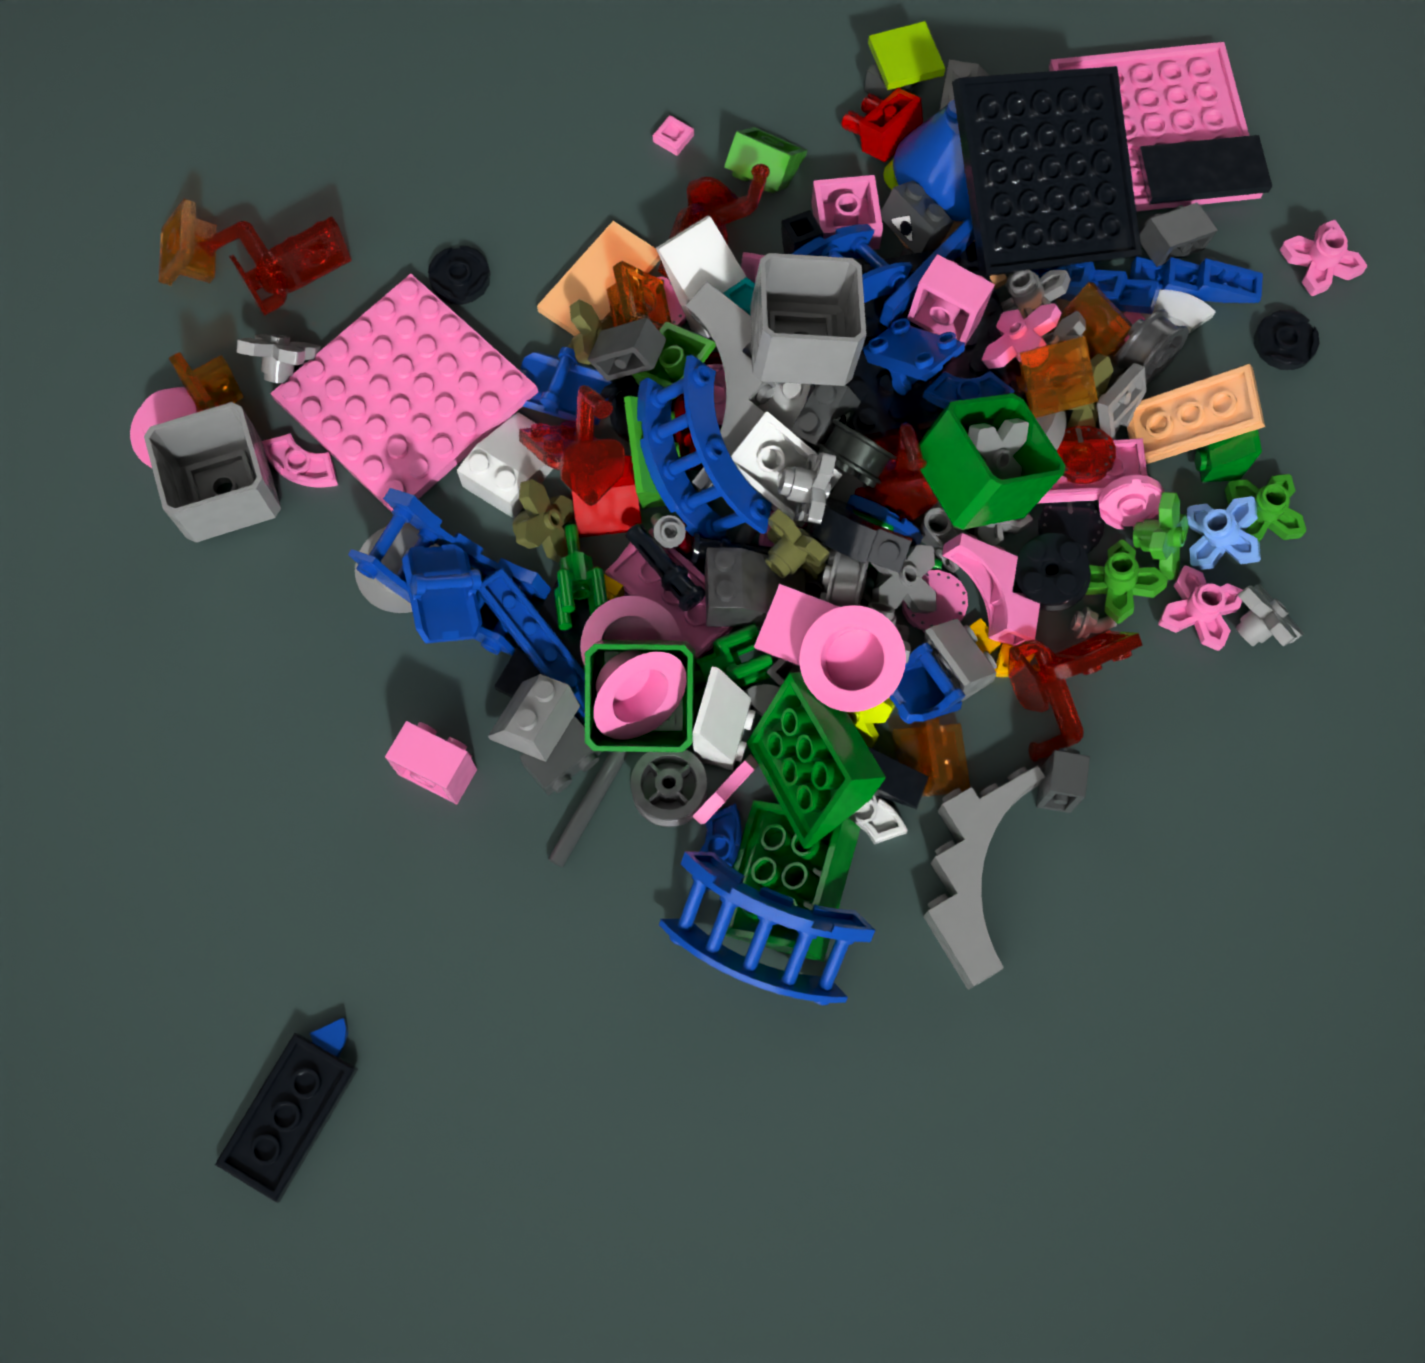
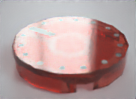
M1077 425L1065 429L1063 440L1057 449V453L1066 465L1062 476L1074 484H1090L1103 479L1107 472L1112 470L1115 465L1116 446L1112 438L1103 430L1092 426Z

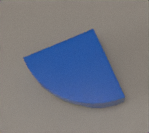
M341 1018L310 1033L313 1043L339 1057L348 1037L346 1019Z

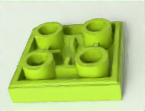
M925 21L869 35L868 45L887 90L944 76L946 68Z

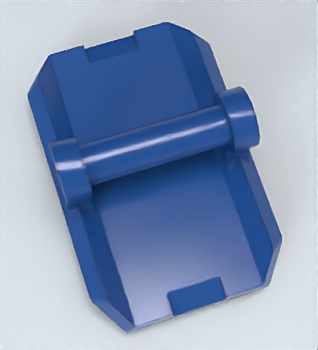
M902 318L894 321L878 337L870 340L868 345L863 348L868 363L890 371L893 379V388L900 395H905L911 390V385L918 379L927 381L942 370L943 365L952 357L956 358L964 352L965 342L958 341L956 334L953 332L938 335L912 327L908 319Z
M561 347L558 357L543 352H534L523 359L520 371L537 386L538 393L530 400H527L522 407L583 425H599L609 398L599 403H596L595 399L605 386L613 383L612 380L607 381L594 367L578 363L574 349L569 347Z
M455 544L441 545V547L424 548V546L409 548L402 558L415 627L424 643L475 639L482 625L476 595L477 590L481 588V575L478 569L471 570L468 554Z
M928 642L920 645L910 654L908 663H905L902 679L896 690L889 697L896 706L898 715L907 724H912L914 721H927L958 711L962 706L963 701L961 700L965 697L961 688L956 689L931 654L933 649Z

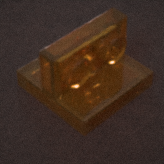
M183 199L161 228L158 281L160 283L171 286L180 274L207 283H211L215 278L217 225L196 218V202Z
M620 261L613 266L616 283L606 290L614 327L643 318H648L658 330L661 329L666 321L672 323L662 280L624 261Z
M1088 282L1065 307L1058 321L1059 324L1063 318L1076 311H1079L1086 320V330L1080 335L1087 343V355L1081 358L1083 371H1085L1086 364L1097 354L1105 356L1115 355L1125 345L1124 339L1128 336V332L1133 325L1093 282ZM1056 327L1050 330L1048 333L1053 332L1056 329Z
M1082 335L1017 353L1022 375L1016 376L1018 389L1025 391L1028 407L1035 418L1098 402L1086 336Z
M180 352L169 357L187 393L200 411L230 402L236 404L238 400L244 398L229 365L222 355L194 370L191 369Z
M939 717L923 721L921 727L893 730L892 736L896 761L929 776L922 796L948 794L958 788L964 792L970 788L961 723L940 725Z

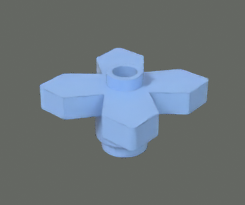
M1253 496L1233 499L1226 510H1214L1207 503L1187 507V519L1190 529L1202 535L1189 548L1192 568L1196 570L1214 568L1225 551L1239 564L1254 563L1261 560L1258 539L1245 532L1258 519L1256 501Z

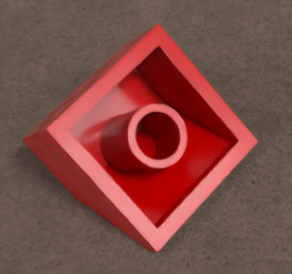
M632 456L569 462L572 499L579 538L626 533L632 526L641 523Z

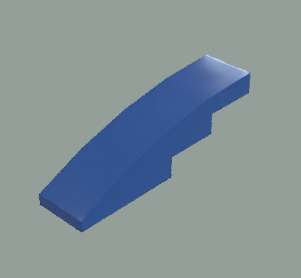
M1138 256L1131 262L1130 279L1159 281L1160 290L1180 291L1208 302L1259 303L1261 301L1263 273L1207 258L1200 265L1172 257L1166 264L1158 267L1152 260Z
M1093 262L1032 270L1039 278L1050 270H1067L1071 281L1067 292L1058 298L1118 311L1153 314L1160 291L1159 281L1128 279L1126 271L1095 270Z

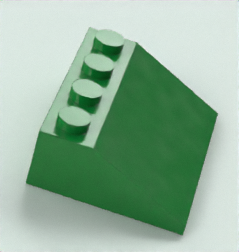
M801 672L789 673L747 741L748 747L804 849L811 848L868 803L886 779L848 713L833 709L819 701L808 689Z
M753 800L733 868L745 876L743 883L758 891L766 887L793 898L792 905L811 911L814 905L839 909L861 828L850 818H847L811 848L804 849L780 804ZM736 907L725 936L751 943L759 922L757 915L741 907ZM779 924L773 925L765 947L791 955L799 933L797 930ZM818 936L816 939H812L805 958L824 962L830 938Z

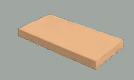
M612 221L537 305L538 312L573 336H576L580 332L571 321V304L579 299L590 304L600 321L609 315L612 316L628 298L631 290L661 260L656 248L615 221Z
M1247 364L1142 400L1134 412L1127 431L1129 439L1143 438L1146 464L1265 427L1253 367Z

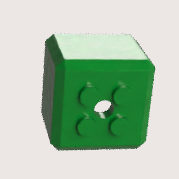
M1013 393L951 401L914 448L912 455L954 528L962 530L1025 518L1061 478L1066 467L1024 399ZM1019 418L1029 423L1026 442L1012 456L1022 466L1021 477L1001 480L992 474L968 435L969 427L986 423L994 426L996 431H998L1005 420Z
M599 640L585 652V743L593 751L684 752L692 744L695 721V649L687 641ZM630 650H637L643 653L665 652L677 657L682 662L686 671V688L679 705L665 722L645 735L627 740L610 738L598 729L594 720V705L598 695L596 680L601 669L610 659Z

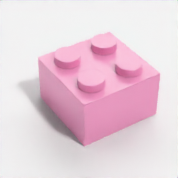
M875 175L813 180L812 211L813 216L823 231V239L835 235L836 229L851 225L868 224L875 230L869 247L873 250L879 249L883 224Z
M937 254L919 281L907 319L923 329L938 335L953 332L956 334L957 340L965 342L966 345L981 321L995 284L959 266L956 262Z
M406 721L385 758L399 776L457 805L477 771L471 759L473 756L466 751L467 746L452 737H449L446 741L436 736L437 731L427 724L419 722L416 726Z

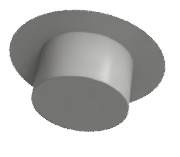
M410 523L403 525L381 561L395 575L403 565L402 558L409 548L414 547L419 539L417 535L419 530ZM386 527L369 537L359 552L369 555ZM438 544L430 545V547H441ZM355 563L357 585L363 596L371 604L393 613L412 612L411 603L397 595L376 578L371 579L360 573L356 569L358 564Z

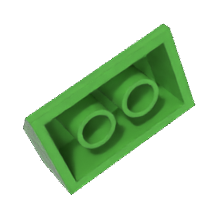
M624 397L636 493L642 509L666 506L651 479L642 452L640 440L644 438L642 421L637 420L638 397ZM674 411L671 412V420L675 419ZM676 442V443H675V447H676V451H677L678 457H679V459H680V458H681V455H680L679 443Z

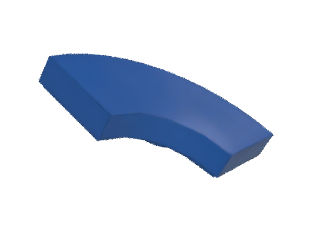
M944 371L924 391L922 397L934 405L945 409L951 401L1014 394L1015 390L991 371L981 377L972 379L955 377Z
M854 494L850 495L847 503L855 506V510L893 526L894 532L913 538L911 545H920L923 536L919 529L910 521L902 518L901 522H899L900 517L889 511L888 508Z
M736 803L715 812L705 823L707 830L706 839L699 851L715 852L731 867H733L737 858L742 835L741 819ZM706 887L705 893L709 892L711 889Z

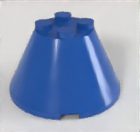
M952 100L901 140L894 155L893 169L899 185L914 180L923 187L937 205H940L945 210V213L953 221L964 222L971 215L955 100Z

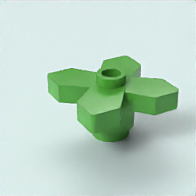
M1290 474L1272 476L1266 486H1263L1261 489L1257 488L1247 479L1230 481L1225 487L1228 505L1236 498L1254 497L1258 519L1245 532L1256 537L1259 542L1268 528L1283 540L1301 538L1305 534L1306 527L1302 514L1288 508L1290 497L1296 491Z
M1162 492L1159 504V519H1145L1143 522H1136L1133 531L1134 547L1141 548L1143 552H1150L1153 559H1159V571L1168 580L1177 579L1180 568V547L1184 546L1189 529L1186 514H1180V500L1177 493Z
M1123 539L1107 550L1105 567L1089 565L1091 581L1085 594H1107L1104 612L1118 624L1133 614V595L1154 598L1167 587L1168 578L1156 567L1139 568L1138 562L1135 560L1136 550Z

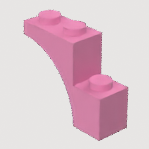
M961 533L946 542L943 546L942 556L956 563L969 575L984 600L989 623L988 638L1016 647H1021L1034 641L1040 603L1028 599L1022 593H1013L1018 556L1006 552L1000 546L980 541L972 534Z

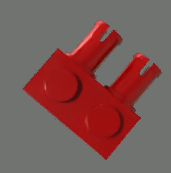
M897 88L885 100L873 94H868V98L865 97L861 104L862 112L868 115L863 117L851 110L848 114L844 115L842 128L861 137L862 152L886 162L895 154L901 140L923 123L922 98L900 88Z

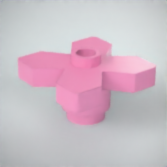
M1336 220L1320 225L1315 232L1314 241L1298 235L1286 240L1280 248V252L1288 263L1308 267L1302 284L1311 296L1328 290L1332 284L1333 275L1349 281L1362 275L1367 268V264L1358 252L1347 250V238Z
M1055 303L1041 305L1025 319L1018 309L1003 312L996 325L1002 336L987 346L982 357V361L987 368L1004 367L1014 357L1017 358L1020 364L1026 365L1029 368L1042 364L1048 356V346L1042 336L1057 326L1062 314Z
M1183 566L1174 584V588L1182 600L1168 603L1162 612L1158 624L1175 633L1195 625L1200 643L1220 651L1231 631L1222 615L1237 612L1242 604L1238 594L1243 589L1229 583L1221 587L1216 584L1206 583L1203 572L1189 566Z

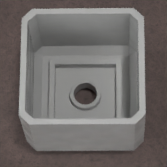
M778 253L766 254L760 259L750 305L753 375L762 382L845 386L853 378L866 338L862 265L853 258Z
M233 402L151 426L144 435L163 510L187 539L200 542L276 518L281 510L262 439L242 406ZM232 483L230 492L217 494V489L221 484Z

